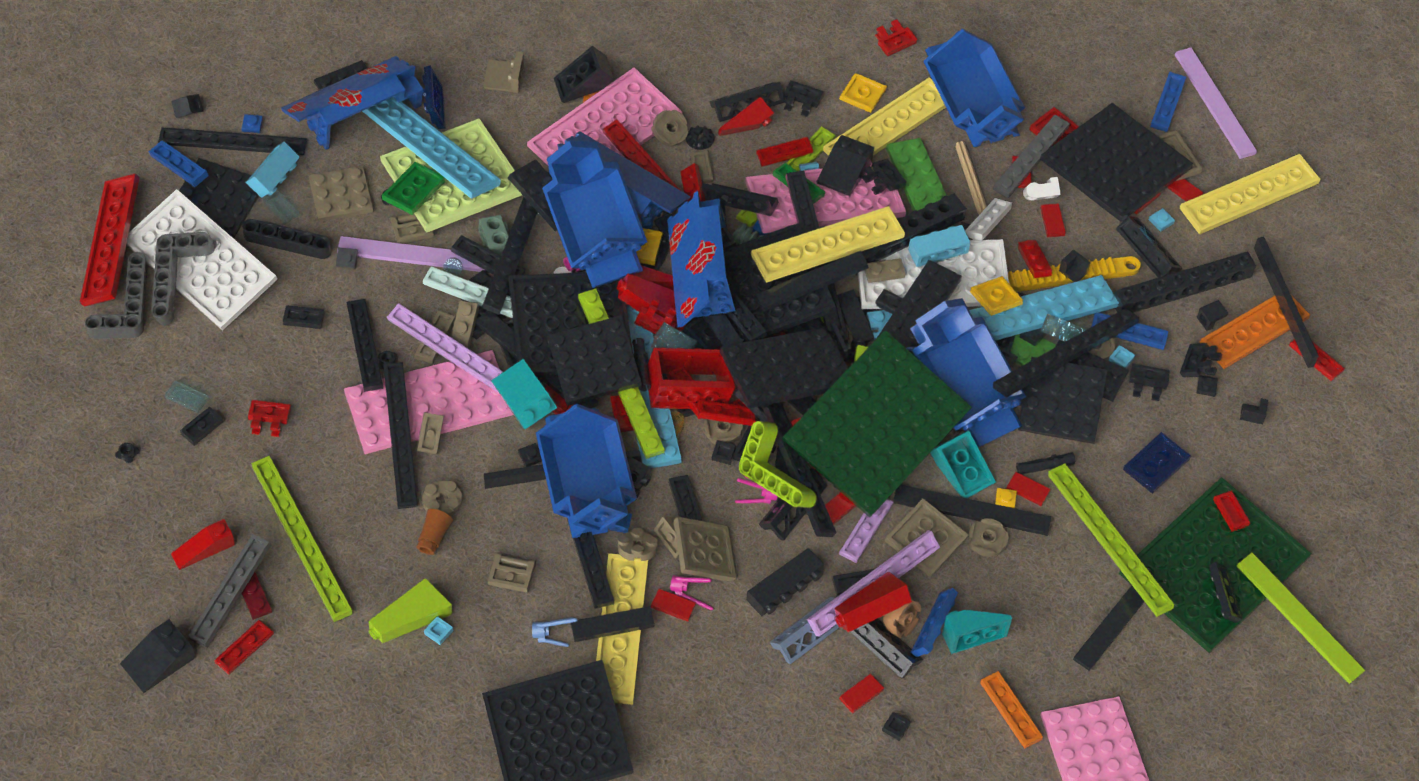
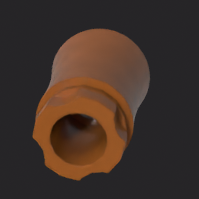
M428 509L416 548L422 553L434 555L446 531L453 522L452 517L441 510Z

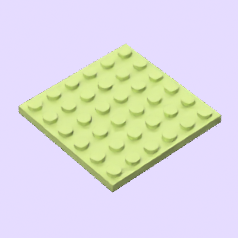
M480 119L442 132V134L501 179L500 186L471 199L445 178V183L414 214L427 233L522 196L508 179L509 174L515 170ZM407 147L380 156L382 164L394 182L414 162L440 174Z

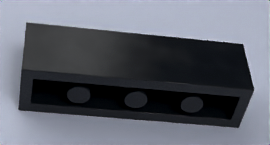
M807 548L749 589L746 600L761 616L766 613L771 614L776 610L777 605L782 602L787 603L794 593L804 591L812 580L814 582L819 580L823 575L824 563Z

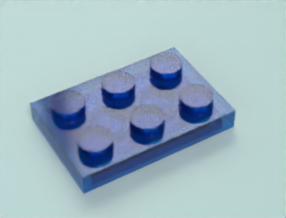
M429 65L424 67V75H422L425 85L423 94L426 99L424 109L426 113L430 114L432 123L436 124L438 129H446L443 86L433 68Z
M1161 432L1125 464L1123 470L1153 494L1190 460L1191 455Z

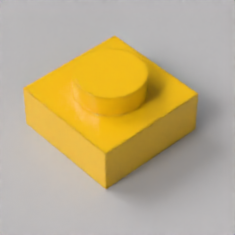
M997 488L995 505L1015 508L1017 491Z

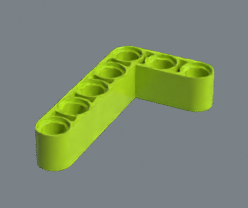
M756 421L752 425L739 462L740 472L794 507H813L816 503V495L811 489L767 463L778 433L776 424Z

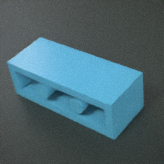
M282 142L273 149L246 183L261 198L267 194L271 196L277 190L276 185L278 183L281 184L287 178L286 173L288 171L291 172L297 166L295 162L299 159V156L285 142Z
M962 225L951 226L945 230L933 231L923 236H915L910 239L908 250L916 267L926 265L928 260L937 262L966 254L969 251L971 242Z

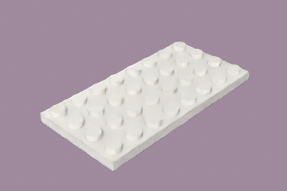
M176 189L129 232L126 245L134 252L143 253L146 263L155 269L156 242L161 235L190 232L208 233L215 244L214 252L207 256L178 257L176 290L223 331L278 278Z
M1003 239L970 240L968 253L935 262L962 276L960 283L948 300L963 298L967 307L982 306L971 294V287L1001 276L1009 283ZM909 246L879 260L886 261L901 258L906 273L905 278L868 283L865 270L858 272L861 309H881L876 306L875 301L883 289L904 298L925 266L916 267L909 253Z

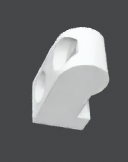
M1058 177L1048 179L1045 184L1030 183L1023 190L1024 197L1027 200L1057 198L1060 195Z

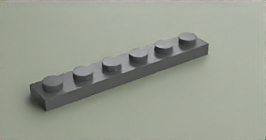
M1054 115L995 183L993 190L1009 198L1041 161V154L1060 139L1069 128L1070 123Z
M252 534L189 634L190 640L208 648L271 546L269 541Z

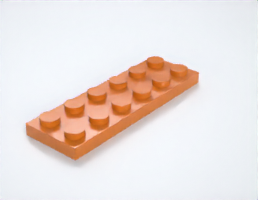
M1273 296L1203 337L1200 343H1207L1209 347L1217 345L1216 353H1222L1221 361L1217 362L1225 369L1286 333L1290 328L1276 297ZM1292 296L1303 322L1308 320L1310 314Z

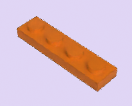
M999 671L981 679L980 684L1023 748L1026 749L1041 741L1043 738L1042 734Z

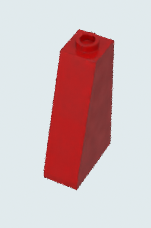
M627 274L618 282V299L640 312L642 307L648 309L653 298L660 300L655 313L664 318L670 307L676 309L674 290L631 274ZM675 314L672 322H674L676 326L672 334L678 335L684 329V326L677 328V318Z
M885 573L834 608L837 625L850 632L905 604L911 603L912 600L907 584L892 573Z

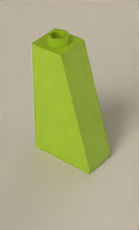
M425 578L369 620V634L374 640L379 639L382 643H385L430 624L437 616L441 619L452 614V604Z

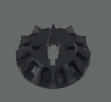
M697 125L695 128L691 127L688 131L686 142L693 149L704 150L711 147L714 143V134L706 126L699 127ZM703 133V137L698 140L697 136Z

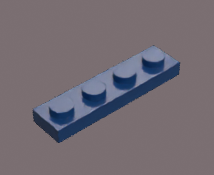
M1169 72L1150 127L1165 132L1168 131L1186 76Z
M163 140L148 151L152 158L194 187L209 176L206 170Z
M1095 313L1091 327L1109 318L1110 315ZM1138 323L1115 337L1164 350L1168 331Z
M954 588L939 593L911 650L915 657L923 654L926 655L932 651L933 643L941 633L940 629L945 622L946 615H948L950 609L955 604L958 592Z

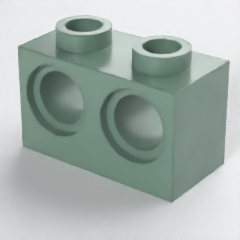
M501 215L479 219L478 230L484 247L501 256L508 238L506 221L503 222Z

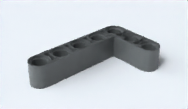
M208 233L164 234L157 239L152 314L160 325H169L174 318L178 257L207 256L212 254L215 250V244Z
M133 252L128 257L124 314L88 316L85 319V326L89 337L94 339L136 338L143 333L148 270L143 253Z

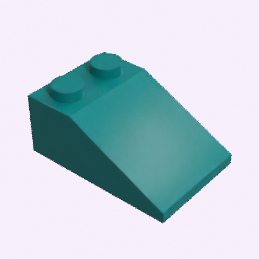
M524 359L491 380L523 429H527L557 408Z
M969 431L963 432L942 443L931 452L936 465L962 498H969L996 483Z
M973 610L953 611L946 615L942 635L951 654L1007 637L1012 617L1006 614Z

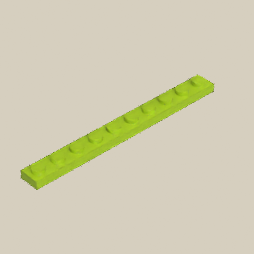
M597 289L578 294V299L589 324L609 319ZM634 387L618 392L645 458L648 459L663 454L665 449L639 388Z
M270 456L251 463L260 484L333 622L352 615L350 605Z
M1063 464L1048 471L1049 478L1155 616L1158 617L1174 609V603L1068 466Z

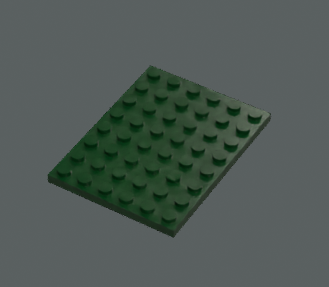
M885 330L782 439L870 518L972 407Z
M1221 477L1140 551L1137 557L1174 603V609L1164 614L1210 654L1267 599L1237 567L1239 562L1253 553L1283 584L1310 558L1312 553ZM1231 490L1250 521L1249 526L1231 532L1213 500L1215 496ZM1214 562L1227 567L1242 616V620L1237 623L1225 619L1221 613V603L1216 596L1215 583L1210 576L1211 570L1209 565ZM1120 570L1119 575H1121L1127 582H1129Z

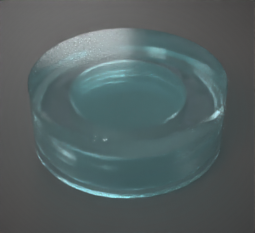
M455 257L447 259L443 265L445 272L458 276L463 269L462 262Z

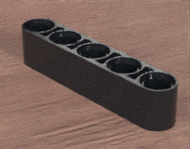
M247 219L242 223L243 236L248 242L319 259H326L331 255L330 239L326 236L255 219Z

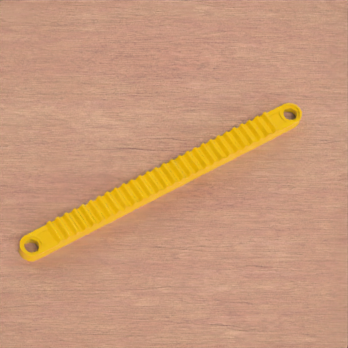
M1133 256L1113 259L1109 257L1106 260L1102 258L1099 261L1095 259L1092 262L1090 261L1088 273L1081 280L1100 275L1104 279L1136 275L1141 264ZM1060 264L1057 267L1055 265L1051 266L1052 276L1033 278L1030 270L1027 271L1026 269H1023L1021 272L1019 270H1016L1014 273L1012 271L1008 272L1009 284L1016 292L1062 286L1074 282L1059 271ZM1126 264H1133L1136 268L1129 269L1126 267Z

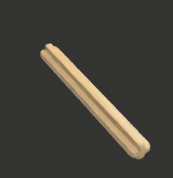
M964 141L957 142L955 148L975 207L980 215L987 205Z

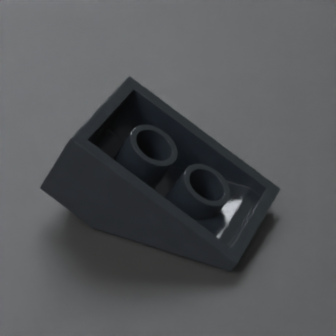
M591 46L554 77L561 102L563 103L600 91L614 80L607 56L594 46Z
M841 135L829 154L818 177L817 184L850 196L866 173L864 169L872 164L874 147Z
M168 619L153 629L120 665L141 691L145 693L195 659V654L190 643L171 620Z

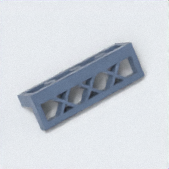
M834 597L826 599L770 641L774 649L781 651L788 664L793 663L839 628L836 624L820 637H816L814 631H810L812 628L807 620L834 600ZM807 632L812 633L811 641L808 644H802L804 635ZM791 644H796L795 654L790 657L786 648Z

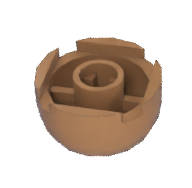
M912 598L911 603L905 604L883 616V623L886 629L899 638H902V635L908 636L919 621V618L916 616L917 612L921 613V605Z

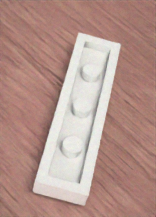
M995 198L965 230L967 236L973 240L982 241L1011 210L1012 202Z

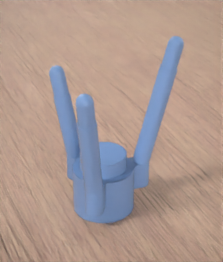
M570 617L547 622H532L533 638H538V643L569 647L568 643L548 639L545 636H549V626L577 622L578 619Z

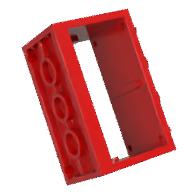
M654 348L647 364L651 388L648 390L651 408L691 409L688 402H697L698 400L728 404L735 389L733 377L718 349ZM676 368H683L689 374L716 375L717 381L663 380L662 373L667 374Z

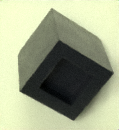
M199 94L184 96L171 101L176 118L204 112Z
M1073 249L1062 259L1059 271L1073 282H1077L1088 273L1090 261Z
M1217 300L1201 307L1197 319L1205 330L1209 331L1213 329L1217 320L1227 317L1228 312L1220 301Z
M1261 398L1258 406L1243 403L1240 420L1263 425L1267 414L1268 399Z

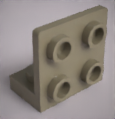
M516 51V56L512 58L511 62L488 60L483 89L519 93L524 67L523 52Z

